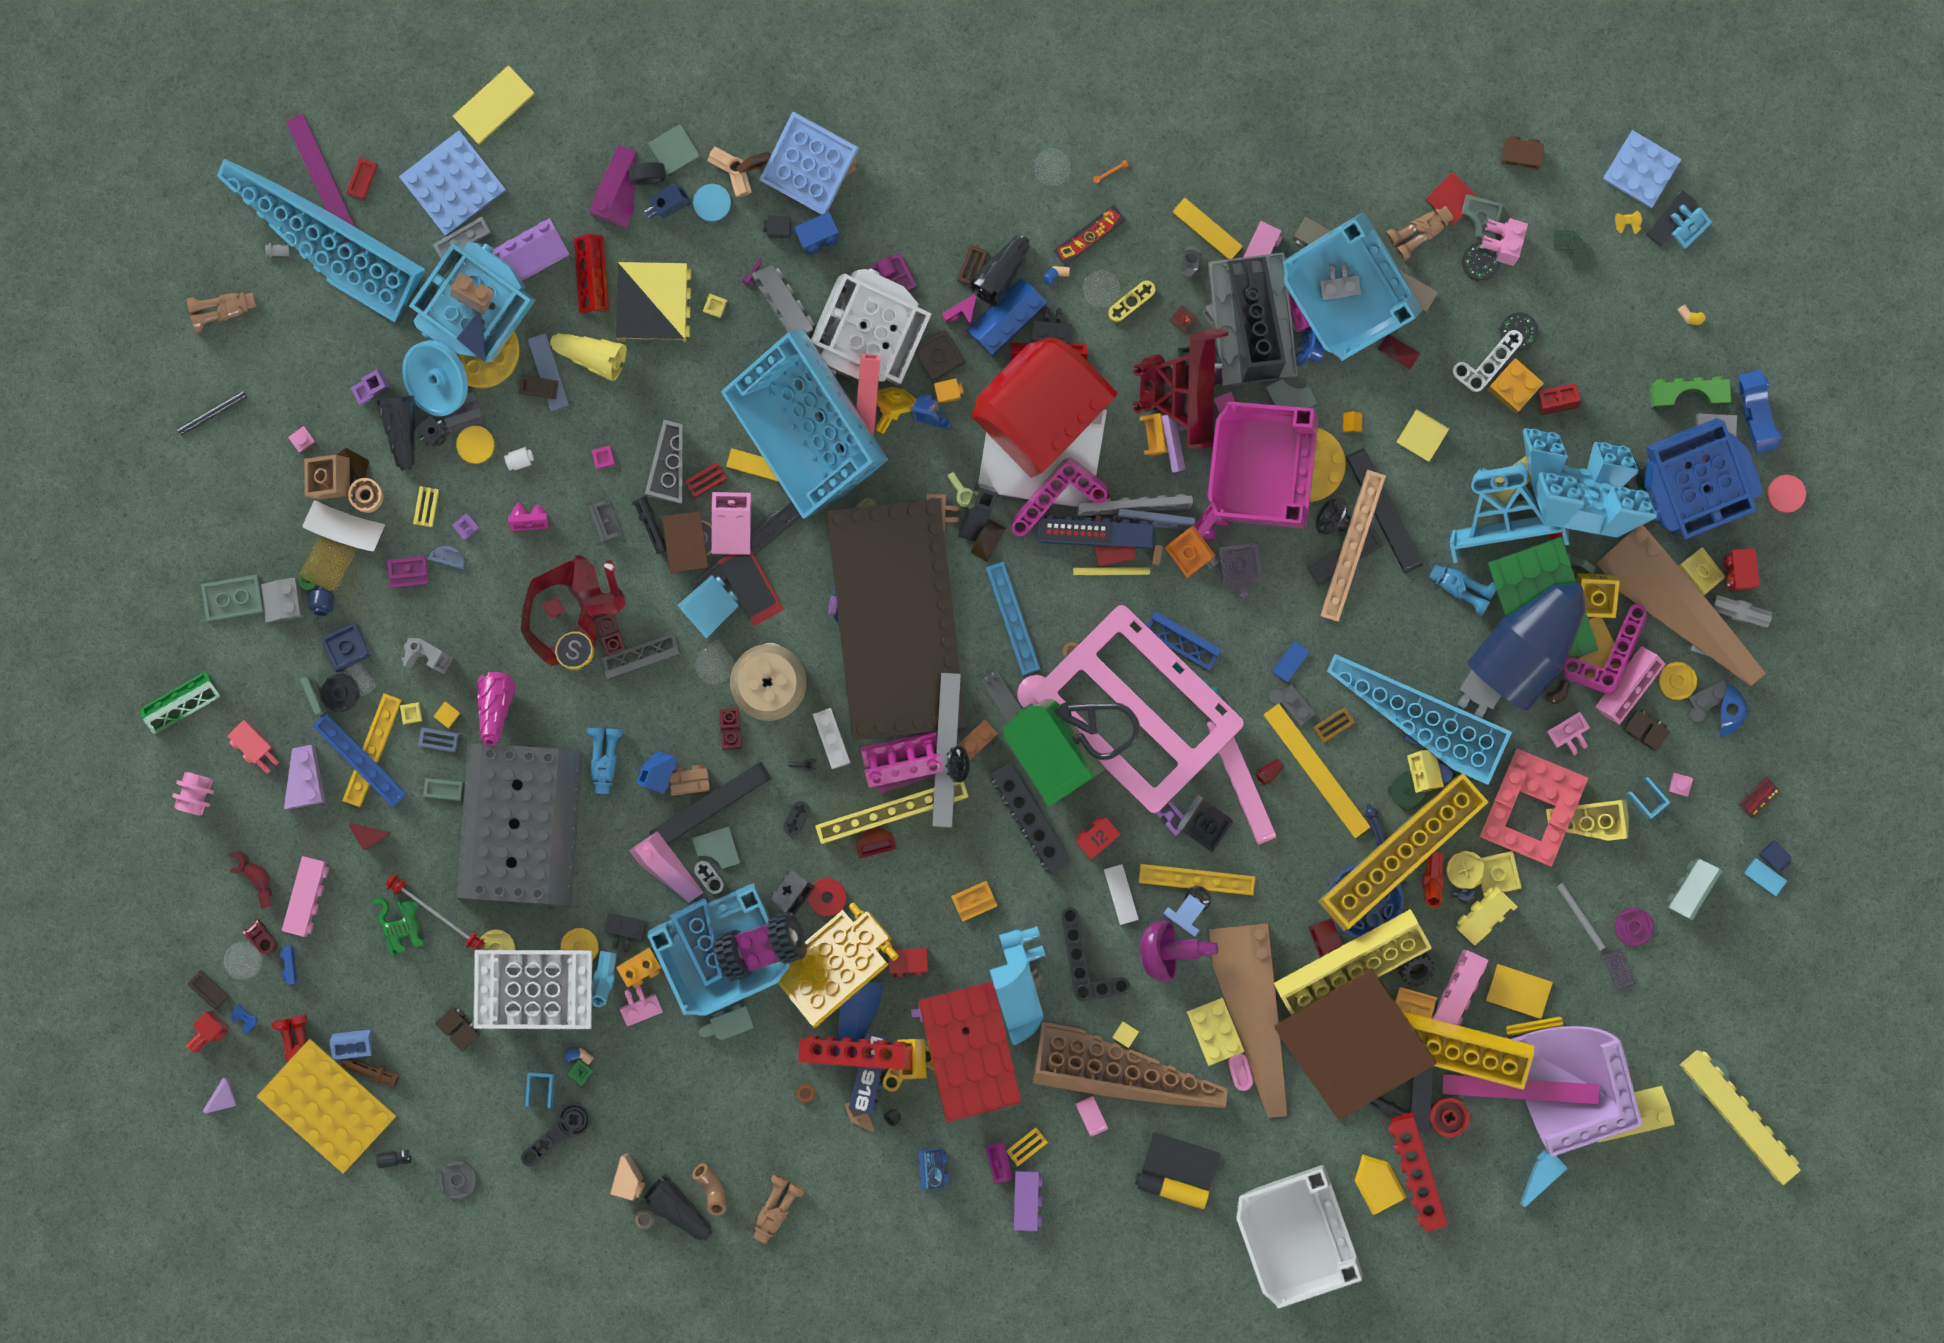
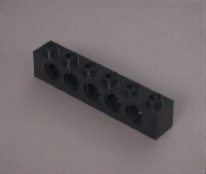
M1009 763L991 774L992 779L990 781L995 790L999 788L1002 792L1001 800L1005 806L1009 805L1012 812L1010 814L1015 823L1019 821L1023 828L1020 831L1025 839L1029 838L1032 845L1030 847L1035 856L1039 854L1043 861L1040 864L1044 871L1053 873L1071 862L1013 765ZM1007 781H1012L1015 784V788L1011 792L1004 789V783ZM1017 797H1021L1025 801V805L1022 808L1014 806V800ZM1026 814H1032L1035 817L1033 824L1028 825L1024 822ZM1035 831H1043L1045 838L1042 841H1036L1034 839ZM1046 847H1052L1055 850L1053 857L1048 858L1044 855Z

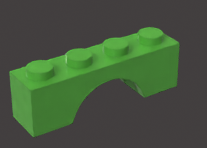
M1723 376L1712 377V380H1705L1704 377L1693 378V381L1679 378L1674 379V382L1659 379L1650 385L1651 408L1672 407L1678 395L1687 391L1700 394L1705 398L1708 405H1728L1731 402L1730 379H1724Z

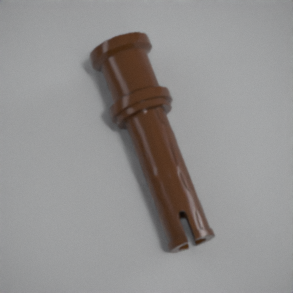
M345 1058L341 1062L342 1067L374 1078L376 1083L382 1082L390 1085L392 1089H395L400 1078L399 1072L394 1073L386 1070L383 1066L378 1068L354 1058Z

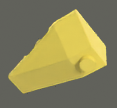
M1627 800L1577 805L1566 832L1607 841L1628 838L1629 816ZM1555 808L1546 809L1548 823Z

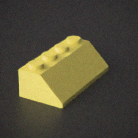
M1662 1086L1634 1092L1643 1126L1597 1142L1675 1125L1671 1108Z

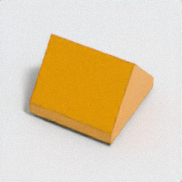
M1354 411L1343 413V432H1362V413Z

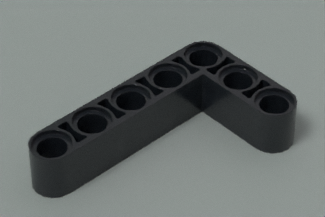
M1072 907L1064 909L1061 919L1075 997L1080 1001H1088L1126 994L1130 989V983L1123 977L1090 982L1078 911ZM1069 910L1073 911L1076 915L1075 919L1071 922L1067 921L1064 917L1065 913ZM1072 929L1077 930L1079 933V937L1075 941L1068 938V932ZM1076 948L1082 952V956L1078 960L1071 957L1072 950ZM1077 968L1085 970V976L1081 979L1076 978L1074 975V971ZM1120 980L1126 983L1124 991L1116 989V983ZM1101 983L1107 986V992L1103 995L1097 993V986ZM1080 987L1088 989V995L1085 998H1081L1077 994Z

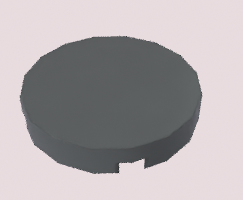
M455 1160L447 1163L439 1173L438 1184L440 1190L447 1197L462 1199L474 1191L477 1185V1175L470 1164L465 1161Z

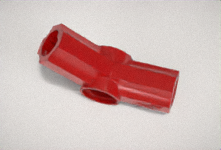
M1433 852L1426 859L1422 889H1425V903L1431 908H1436L1442 904L1444 853Z

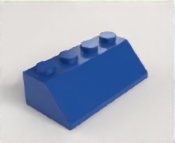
M1020 278L1008 290L999 307L997 305L996 307L991 306L966 331L991 357H994L1047 306L1048 302L1031 285Z

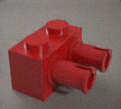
M214 1011L205 1012L192 1025L197 1030V1034L186 1044V1047L193 1053H199L208 1042L221 1041L228 1034L226 1030L229 1026Z

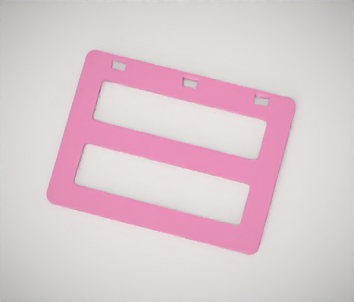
M1124 605L1117 606L1033 691V697L1038 703L1045 699H1053L1061 705L1065 701L1058 695L1059 690L1078 671L1083 670L1116 703L1128 706L1135 713L1140 726L1178 762V766L1157 787H1152L1120 755L1110 760L1098 759V761L1151 813H1158L1243 727L1242 718ZM1133 621L1142 628L1138 633L1130 627ZM1122 633L1215 723L1216 728L1196 748L1193 749L1188 746L1097 657V652L1115 634ZM1176 662L1185 670L1181 674L1172 667ZM1218 704L1227 711L1223 716L1215 709ZM1071 712L1073 717L1087 723L1076 712ZM1076 727L1079 733L1084 734L1090 745L1097 752L1110 753L1114 750L1098 733L1089 734Z

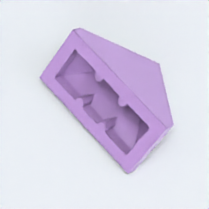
M226 1077L221 1080L205 1106L204 1113L236 1105L229 1078Z

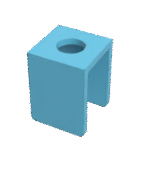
M1646 777L1642 779L1643 782L1662 804L1650 813L1633 792H1627L1626 796L1648 820L1657 815L1670 802L1650 778Z

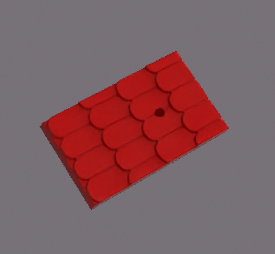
M993 981L919 1000L946 1124L1020 1104V1094Z

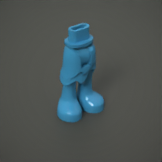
M1436 564L1429 578L1436 581L1435 584H1439L1455 598H1458L1460 601L1463 599L1474 606L1476 613L1480 616L1484 614L1490 602L1488 600L1492 599L1496 591L1493 582L1488 585L1480 584L1466 576L1465 573L1453 568H1447L1446 566L1443 568ZM1466 587L1479 593L1486 599L1479 598L1469 593L1468 591H1466Z
M587 727V734L593 738V758L590 767L592 784H595L594 793L609 794L617 762V755H615L616 743L622 737L623 729L606 728V755L602 757L605 728Z

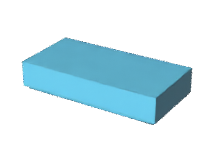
M1754 858L1743 873L1773 896H1777L1787 880L1757 858Z

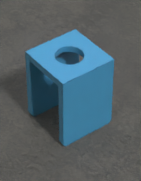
M527 1073L525 1107L531 1106L533 1076L550 1077L548 1108H553L555 1074Z

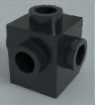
M431 415L416 427L422 434L420 439L427 446L429 444L433 447L436 445L440 446L447 439L446 436L448 434L445 431L447 427L440 419L436 422Z

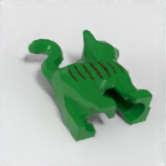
M376 898L372 901V905L382 906L377 918L386 936V946L391 956L407 950L406 945H403L401 942L403 937L409 936L415 947L426 944V940L420 937L419 922L415 916L418 909L417 902H402V900L397 902L398 910L402 914L403 919L387 922L385 919L389 912L387 900Z

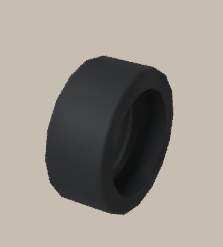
M647 162L635 164L628 168L631 184L647 185L666 180L663 163Z

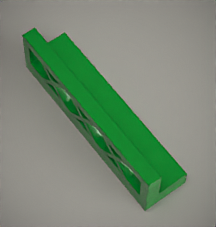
M205 671L140 708L142 719L155 735L221 697V695L212 683L210 675ZM209 688L213 691V694L208 697L202 696V693ZM190 699L196 700L193 706H185L186 701ZM172 709H179V714L175 716L168 715ZM157 718L163 719L162 723L156 727L151 723Z

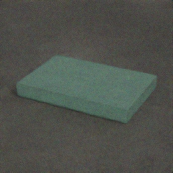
M258 574L201 584L207 622L264 613Z

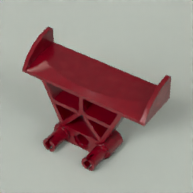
M1208 328L1190 336V353L1188 355L1165 362L1162 355L1154 354L1143 359L1141 363L1134 365L1133 369L1135 370H1133V373L1136 376H1140V400L1132 404V406H1135L1132 407V410L1139 414L1143 411L1150 412L1158 408L1187 429V448L1213 447L1216 339L1228 336L1229 332ZM1187 359H1189V385L1185 384ZM1165 381L1173 388L1167 394H1165ZM1185 393L1188 394V414L1184 412Z

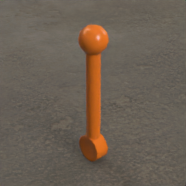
M1124 160L1120 165L1100 176H1094L1093 182L1098 184L1106 176L1123 167H1128V161Z

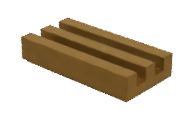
M1346 707L1312 728L1317 733L1321 742L1324 743L1353 725L1355 721ZM1341 713H1345L1344 717L1322 731L1318 729ZM1346 719L1350 721L1327 737H1323L1324 733Z

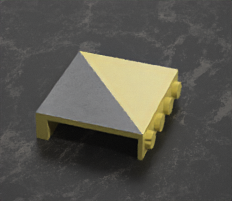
M618 262L616 338L618 341H625L626 339H675L686 342V337H690V326L687 325V318H690L691 308L687 306V299H691V288H688V280H691V269H688L687 263Z

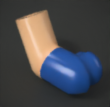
M1053 266L1044 274V283L1052 285L1054 284V279L1058 276L1069 277L1070 267Z
M580 1047L568 1049L564 1055L565 1061L569 1063L573 1060L581 1059L589 1065L594 1057Z

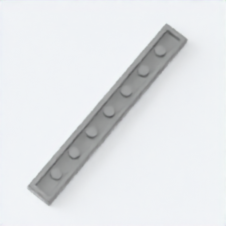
M941 673L937 754H941L944 771L935 773L933 827L952 828L955 782H952L951 777L946 774L948 769L945 765L948 758L947 752H950V748L957 746L961 674Z

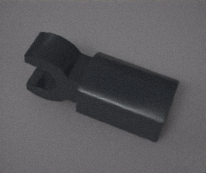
M402 1150L399 1153H396V1151L377 1154L376 1162L379 1169L398 1166L400 1163H412V1156L409 1155V1150Z

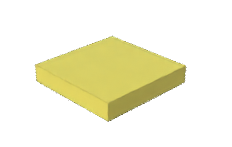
M1416 409L1398 438L1397 443L1429 462L1449 431V428Z
M1703 547L1679 565L1680 569L1702 595H1705L1725 578V575Z
M1513 851L1481 858L1486 870L1484 879L1480 883L1483 897H1485L1484 893L1490 887L1494 888L1497 886L1503 893L1522 888Z

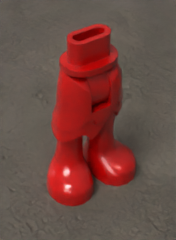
M307 1014L292 1017L290 1020L287 1018L271 1023L272 1028L281 1033L285 1047L284 1056L287 1063L307 1042L304 1032V1025L308 1021ZM290 1022L294 1028L296 1035L297 1045L295 1047L293 1044Z

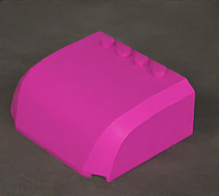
M1227 402L1226 407L1216 419L1208 498L1215 516L1242 523L1306 529L1318 432V414L1315 409Z

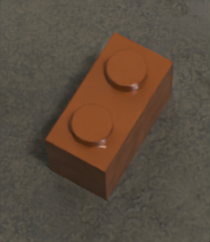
M984 720L957 746H961L966 750L970 761L998 733Z

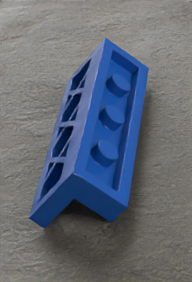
M1155 611L1147 627L1150 628L1153 622L1160 624L1163 633L1156 634V636L1166 646L1203 668L1210 670L1221 649ZM1166 634H1177L1179 643L1170 644L1167 641ZM1191 642L1194 644L1196 652L1190 654L1184 652L1182 644ZM1208 652L1213 655L1208 665L1200 660L1199 653Z

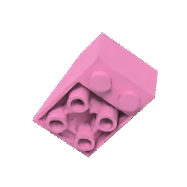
M712 492V554L750 555L751 493Z

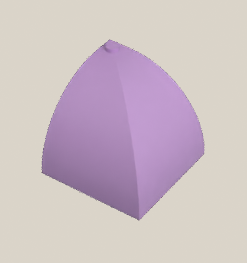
M1565 1026L1539 1030L1511 1039L1534 1045V1057L1527 1080L1600 1085L1599 1104L1524 1099L1537 1132L1550 1157L1643 1126L1622 1044L1614 1035L1591 1027Z

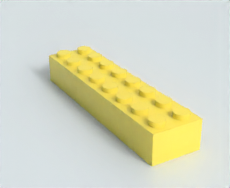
M1410 909L1274 984L1290 1014L1293 1015L1370 968H1373L1378 977L1432 949Z

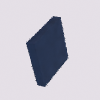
M356 622L321 638L336 673L371 656Z

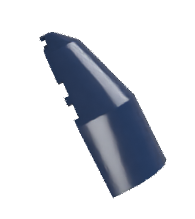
M1579 582L1554 584L1534 597L1535 599L1526 605L1523 604L1518 610L1505 616L1467 662L1471 669L1487 685L1523 710L1528 711L1566 664L1586 611L1584 591Z

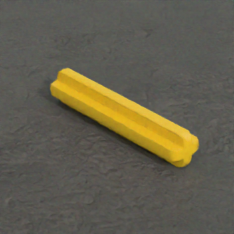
M1555 1017L1506 1026L1507 1036H1514L1549 1028L1563 1027L1562 1017Z

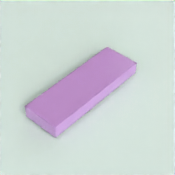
M1163 415L1161 418L1172 472H1179L1186 468L1177 422L1168 415Z

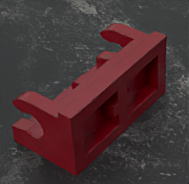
M1332 918L1308 927L1320 958L1343 946Z

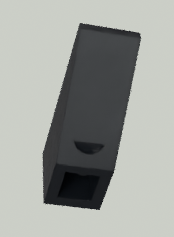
M976 482L958 537L976 542L992 512L998 495L994 487Z

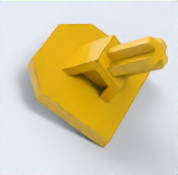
M889 387L878 390L877 405L880 407V412L883 415L876 426V430L880 433H885L892 419L897 420L900 414L912 411L916 399L904 389Z

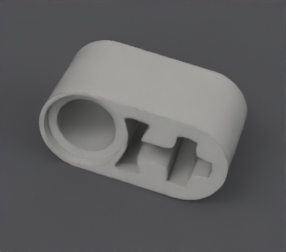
M698 862L694 868L696 876L710 893H721L725 887L722 878L709 862ZM701 865L704 867L708 866L707 872L709 875H712V873L715 875L709 878L707 882L704 879L708 877L704 873H699ZM713 880H718L721 884L720 889L717 891H713L710 887V883Z

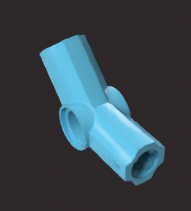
M600 951L598 967L594 973L592 984V1004L595 1007L606 1005L609 991L613 989L614 968L617 960L616 953Z

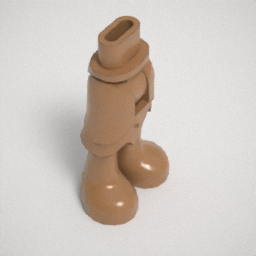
M1445 206L1440 210L1436 209L1414 219V221L1409 222L1410 225L1401 231L1397 232L1394 229H1389L1386 231V235L1392 246L1396 247L1398 255L1406 262L1411 258V252L1426 240L1434 238L1444 227L1448 226V222L1454 219V217ZM1415 232L1419 233V235H1417L1412 240L1408 241L1405 244L1399 245L1401 242H1403L1405 239H1407Z
M244 292L240 294L230 293L208 300H196L194 297L187 298V305L195 333L201 332L204 324L215 320H219V322L226 321L229 318L241 315L245 311L249 312L248 309L256 308L253 293L245 295ZM218 307L217 311L196 314L205 309Z
M773 1174L771 1177L774 1187L767 1203L760 1210L757 1226H755L756 1231L753 1235L754 1239L764 1244H767L769 1238L773 1237V1234L787 1217V1214L790 1212L787 1210L796 1197H802L806 1191L799 1185L791 1182L780 1206L775 1207L789 1182L786 1178Z

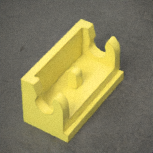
M1423 750L1407 755L1416 793L1444 787L1438 760L1429 750Z

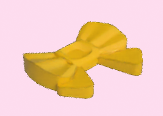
M1639 211L1632 215H1622L1620 213L1615 215L1616 229L1620 233L1623 232L1626 224L1632 225L1635 234L1641 230L1642 217Z

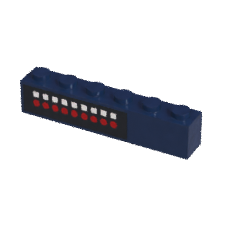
M1044 515V518H1040L1038 523L1037 541L1039 543L1154 549L1155 526L1151 524V521H1139V524L1131 523L1132 520L1121 519L1120 523L1112 522L1113 519L1101 518V522L1093 521L1094 518L1082 517V521L1074 520L1075 517L1063 516L1062 520L1056 519V516Z

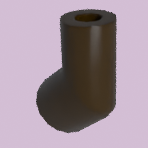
M1561 680L1558 691L1546 694V701L1551 704H1557L1565 700L1570 683Z

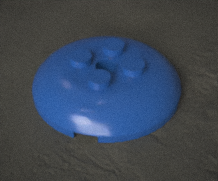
M1360 863L1342 870L1333 880L1329 891ZM1398 884L1347 930L1343 931L1333 918L1332 920L1343 933L1356 939L1402 914L1404 909L1402 888Z

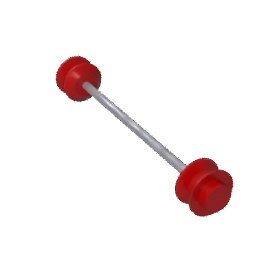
M399 874L391 875L388 878L386 890L392 888L394 890L393 895L404 892L467 939L466 948L472 947L473 953H475V950H483L486 945L484 942L485 937L479 939L478 932L473 933L471 936L467 935L405 889L406 879L400 881L398 879Z

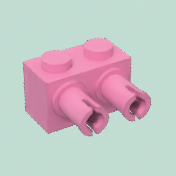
M1510 218L1508 222L1503 224L1488 219L1485 231L1500 234L1501 240L1484 236L1481 248L1496 251L1497 257L1495 261L1514 266L1520 257L1528 223Z

